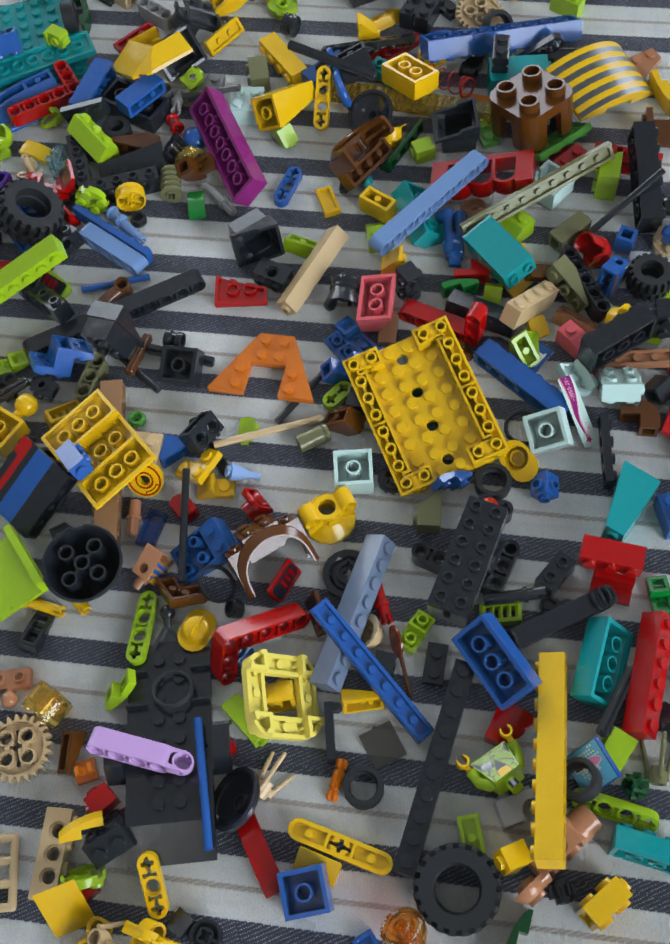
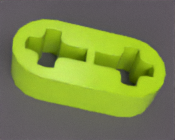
M348 381L337 383L323 396V407L327 411L338 409L347 400L351 384Z

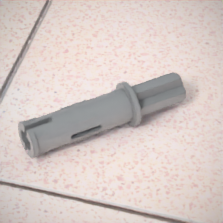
M209 181L202 183L201 189L218 204L220 209H224L230 216L237 214L236 207L230 203L228 197H224Z

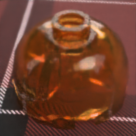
M398 908L399 912L393 916L390 913L381 924L379 933L383 944H426L428 936L427 926L423 917L414 908Z

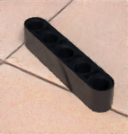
M564 246L558 259L565 254L577 268L589 303L584 310L593 322L601 323L605 319L611 305L578 251L572 246Z

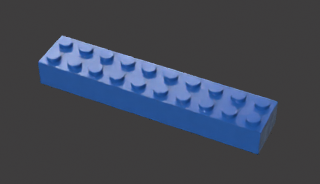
M570 14L420 35V56L430 61V63H438L442 59L453 61L456 57L468 59L470 55L481 57L485 56L486 53L492 54L495 34L511 35L509 52H515L519 48L526 50L556 32L562 35L564 42L576 43L577 40H582L583 19Z

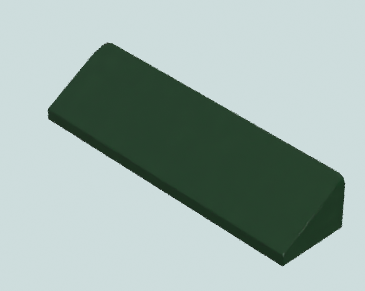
M420 118L409 129L379 169L387 173L393 170L411 147V141L416 140L422 133L423 118Z

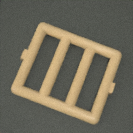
M18 833L0 834V843H11L10 856L0 857V866L10 865L9 879L0 880V889H8V903H0V913L13 912L17 908L20 835Z

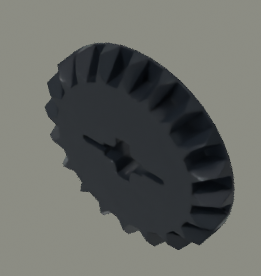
M351 549L341 550L334 553L326 561L322 572L323 581L327 590L333 595L342 598L348 583L346 576L343 574L347 573L348 565L352 573L359 551Z

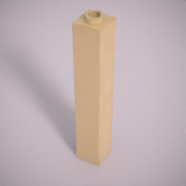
M338 225L327 229L275 303L283 314L288 316L299 311L349 238Z

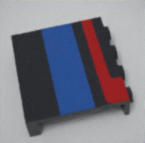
M24 434L0 468V514L24 538L36 539L78 480L70 472L63 470L35 443L36 437Z

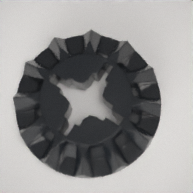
M385 467L378 475V484L385 493H392L394 495L399 490L396 484L393 482L389 483V476L392 477L389 468Z

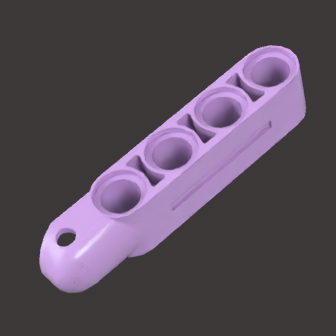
M101 726L94 727L86 746V750L94 755L160 773L168 772L185 776L191 773L194 768L193 756L186 750Z

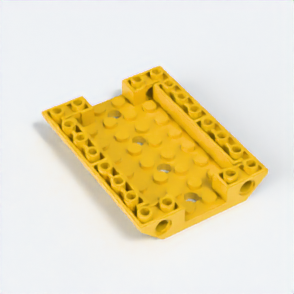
M446 315L411 330V337L378 351L375 346L342 361L401 497L420 494L430 490V486L439 476L453 471H473L493 462L510 450ZM400 357L408 359L404 365L398 364L397 361ZM420 389L423 391L421 397L416 398L412 395L413 391ZM430 422L438 424V428L434 431L429 430L427 426ZM450 455L454 458L452 464L447 465L443 463V458Z

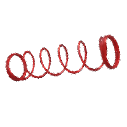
M441 67V68L439 69V71H440L441 69H444V76H443L442 80L444 79L445 73H446L445 67ZM456 71L451 72V74H452V73H455V74H456V77H455V80H454L453 84L455 83L456 78H457V73H456ZM451 74L447 81L448 88L443 89L438 85L441 90H449L454 95L460 94L461 98L464 99L468 98L475 88L474 79L466 75L459 82L458 93H453L449 89L453 86L452 84L449 87L448 84ZM468 79H471L472 89L464 97L461 92L467 86ZM467 80L465 87L462 89L464 82Z

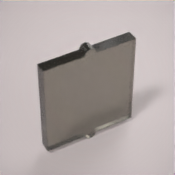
M390 720L377 727L373 726L371 730L359 735V739L376 770L387 764L392 765L393 761L407 755Z

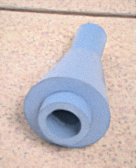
M232 462L229 466H226L224 472L228 481L260 480L261 476L259 472L249 471Z

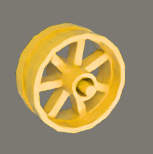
M126 182L115 189L116 204L120 210L134 212L145 206V191L140 184Z

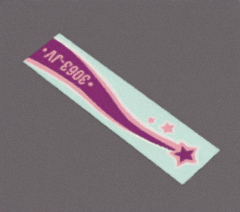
M572 374L557 379L584 448L598 444L599 441Z

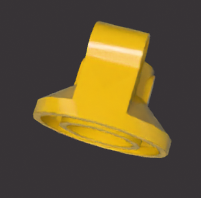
M344 486L337 489L333 494L326 493L316 496L308 503L299 507L297 513L310 539L319 544L332 545L345 540L355 528V507L357 502L349 488ZM326 508L335 509L330 515L320 513L321 510Z

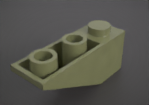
M564 254L545 270L543 274L559 289V293L570 306L579 313L589 303L577 268Z

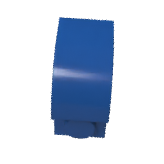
M353 351L343 360L330 357L320 366L322 382L333 385L340 381L351 383L342 361L359 354V352Z

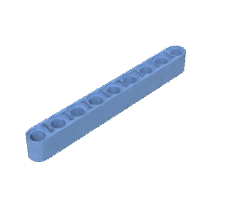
M475 149L470 151L373 234L368 245L382 256L389 253L487 167L489 159Z

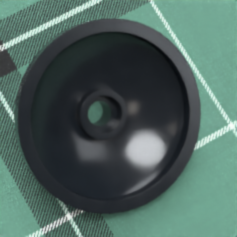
M377 89L367 90L358 95L348 111L350 129L353 131L374 119V117L385 115L390 122L393 115L391 99L386 93Z
M238 767L233 770L232 774H227L217 786L214 792L215 826L217 830L224 833L233 832L242 827L253 815L260 797V781L258 775L252 769Z

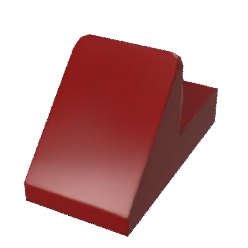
M470 258V269H454L453 280L465 278L478 279L479 285H483L489 282L490 271L473 258Z

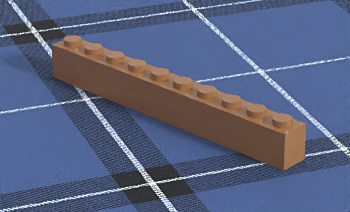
M123 380L100 381V388L98 389L125 418L126 387ZM123 488L100 509L96 510L92 505L94 521H91L92 525L108 530L117 539L120 547Z

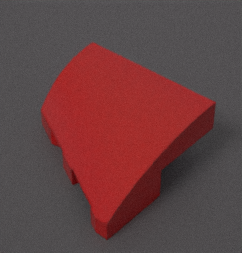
M517 705L502 711L497 706L484 736V742L495 747L503 741L508 743L507 739L502 738L499 732L501 728L503 734H509L510 730L507 724L511 725L513 729V739H519L524 735L525 731L534 725V718L537 717Z

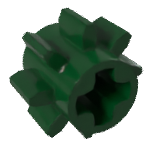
M640 772L626 773V777L621 782L623 794L629 795V800L638 801V798L645 799V795L650 791L648 778H643Z

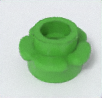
M133 411L129 415L128 423L133 428L142 427L146 423V416L141 411Z

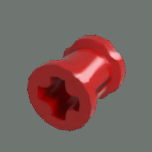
M171 113L165 118V122L170 126L172 134L177 133L179 135L183 132L185 127L179 121V116L176 113Z

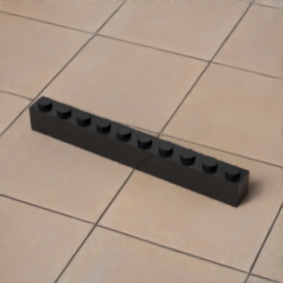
M457 658L392 869L393 874L411 880L414 879L416 869L420 863L475 674L466 661Z

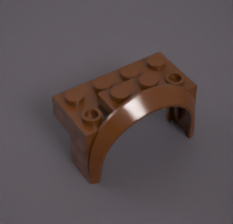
M385 115L378 116L359 126L339 141L331 151V162L328 166L348 192L356 188L394 151L385 137L392 134L395 129ZM359 139H361L362 143L366 146V149H365L364 146L361 144V142L359 141Z

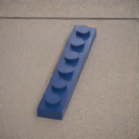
M78 204L72 207L79 221L84 224L91 222L142 254L148 260L149 265L154 261L151 254L152 251L148 246L141 245L135 238H130L124 231L116 229L110 222H105L99 215H94L86 207Z

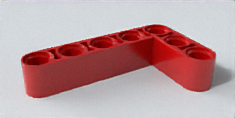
M58 60L54 63L56 76L61 86L11 105L8 108L7 112L13 126L21 127L52 114L49 107L60 109L61 107L69 106V99L80 83L66 61Z
M408 298L403 303L398 315L402 321L417 327L446 315L457 340L468 342V345L471 347H477L486 331L488 308L481 302H474L466 317L462 318Z
M295 602L217 628L212 636L211 672L222 685L231 684L237 676L239 650L306 627L310 622L309 614Z

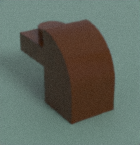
M210 152L197 159L186 156L175 162L178 177L185 181L203 180L207 178L206 174L216 169L213 154Z
M641 400L639 406L631 404L621 405L618 421L637 422V436L657 437L660 430V413L653 404Z

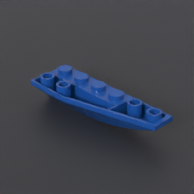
M49 69L26 78L0 93V124L11 122L7 112L11 105L58 87Z

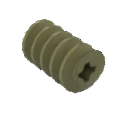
M166 165L160 171V195L168 203H177L182 198L181 178L178 177L176 165Z

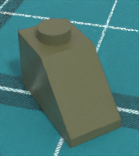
M437 490L418 506L417 514H413V525L417 526V533L440 534L442 490Z

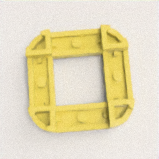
M262 649L242 661L241 674L247 730L251 735H256L263 739L306 741L317 736L321 726L325 725V717H319L316 686L309 682L314 667L307 660V655L289 656L267 653V649ZM264 676L294 679L297 717L273 715V712H268Z

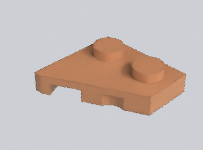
M653 48L629 57V59L642 77L646 79L651 70H654L660 63L661 56Z

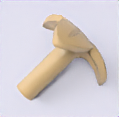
M27 154L21 155L27 171L16 174L15 176L18 179L24 178L26 173L31 172L44 175L43 171H36L38 164L33 157L29 158Z

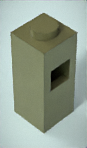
M579 210L549 232L547 244L560 254L564 246L574 244L576 238L591 227L592 220Z

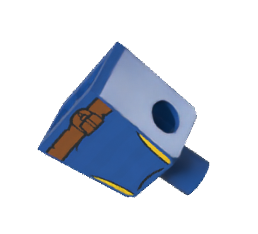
M614 255L601 266L596 282L607 299L614 294L626 278L630 266V261L626 257L621 258L618 255Z

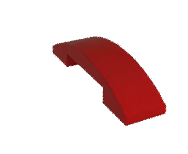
M253 813L251 818L242 827L237 829V832L266 899L280 892L277 873L280 871L256 815Z

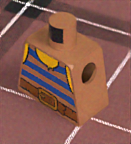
M147 543L132 568V572L138 575L132 587L140 592L144 590L148 583L155 587V579L163 578L174 564V561L165 553Z

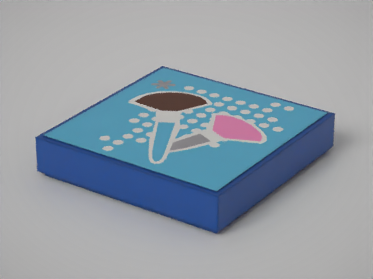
M598 736L593 737L567 756V760L573 757L589 759L602 775V789L622 776ZM579 769L571 774L578 787L586 788L592 779L591 772L588 769Z

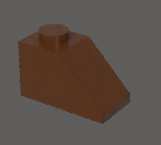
M352 406L328 411L322 424H325L329 431L345 436H353L362 432L366 417Z

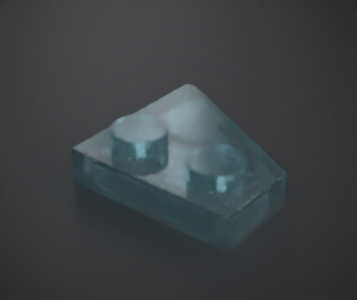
M56 144L50 151L51 156L45 157L54 180H57L59 171L68 159V154L62 144Z

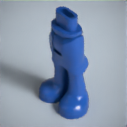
M443 209L435 214V218L438 223L444 225L442 248L445 260L448 261V267L460 268L464 256V240L459 224L467 220L466 213L460 210L453 214V209ZM452 224L455 226V233L452 232Z

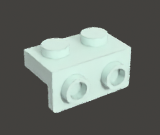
M578 359L573 363H559L556 367L560 378L572 374L581 397L589 396L598 386L593 374H590Z

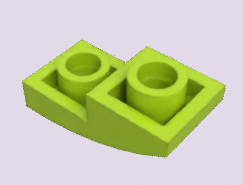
M418 609L401 634L403 651L412 656L431 630L436 619Z

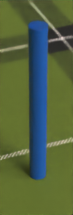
M149 273L127 277L130 284L151 280ZM115 280L81 286L82 293L112 288Z

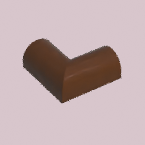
M174 576L155 579V586L170 609L207 602V598L201 593L198 584L181 587Z

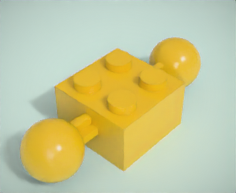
M22 394L16 398L14 403L15 411L13 413L0 406V455L5 459L13 451L18 440L24 434L29 435L31 432L25 421L22 420L23 417L33 416L38 410V401L31 394Z

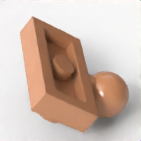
M31 667L0 671V693H4L1 697V703L4 707L12 708L17 704L18 696L14 691L32 689L33 670Z

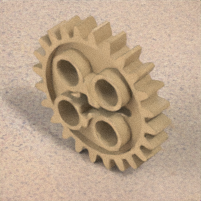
M462 0L456 6L455 21L458 22V27L462 26V30L482 27L486 14L494 10L505 9L501 8L502 3L497 4L498 0ZM495 16L491 19L490 26L504 24L500 16Z
M15 714L14 720L7 717L6 724L0 721V781L5 783L8 780V783L13 785L17 780V783L21 785L24 778L31 782L32 774L39 777L37 770H46L43 763L51 762L46 757L54 753L49 749V747L54 746V743L48 741L53 735L47 733L49 728L46 725L43 726L44 723L41 720L37 721V718L34 716L29 719V716L26 714L21 719L18 714ZM29 733H33L32 738L25 741L26 736ZM12 736L11 741L5 745L6 738ZM33 753L32 760L26 762L27 756ZM12 757V762L5 766V761Z

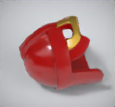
M582 232L573 244V247L578 252L583 253V261L588 268H601L611 257L612 249L608 240L592 232Z

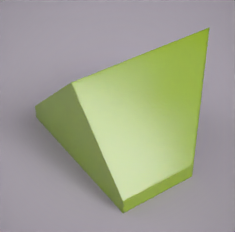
M523 330L509 340V352L521 363L527 364L530 369L541 362L539 356V335L535 331Z

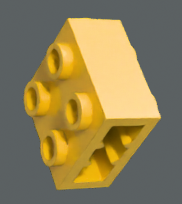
M607 876L594 888L597 892L595 895L590 892L577 904L580 907L576 912L577 915L592 932L597 928L600 931L605 929L615 920L612 917L614 913L617 915L622 913L631 904L628 900L633 895L630 892L631 887L623 878L619 879L615 876L610 880Z

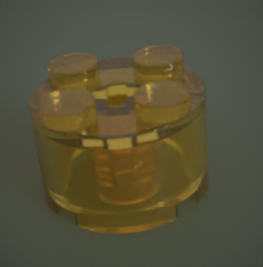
M41 680L24 699L22 706L30 712L33 711L37 714L36 718L42 724H47L53 729L68 714L73 705L56 689L49 688L50 685Z

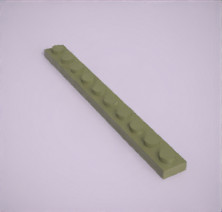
M606 141L460 223L459 227L462 236L489 214L500 223L614 159L611 142Z

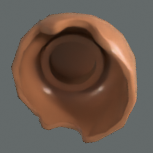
M480 198L464 200L463 206L460 205L461 211L466 213L467 219L487 209V204Z

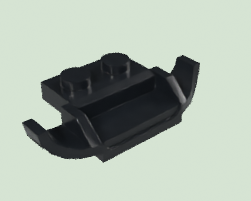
M183 0L184 9L179 8L177 1L174 2L176 13L189 26L215 33V31L230 21L229 17L220 20L219 14L215 13L213 5L208 1Z

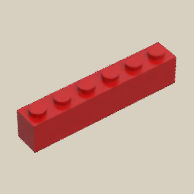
M663 610L642 612L622 725V731L636 740H656L657 731L659 730V719L670 656V615Z

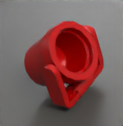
M244 488L241 494L246 502L241 508L252 522L258 515L271 514L273 512L272 507H270L257 489Z

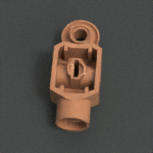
M581 803L566 815V859L568 861L603 828L599 819ZM535 861L531 862L527 866L537 877L534 878L530 874L515 889L519 895L514 901L520 904H529L533 908L547 894L544 889L553 881L552 877L561 869H537Z

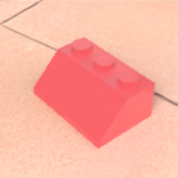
M396 273L361 276L356 322L362 332L380 331L392 320Z

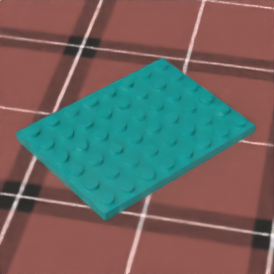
M27 0L3 5L0 7V31L17 26L24 44L20 52L46 44L43 32L51 24L65 29L59 3L67 0ZM78 30V31L67 32V33H68V35L70 36V35L79 33L80 31ZM86 59L68 64L77 80L82 79L88 70ZM55 69L50 70L59 85L60 82L57 79ZM20 81L0 87V93Z

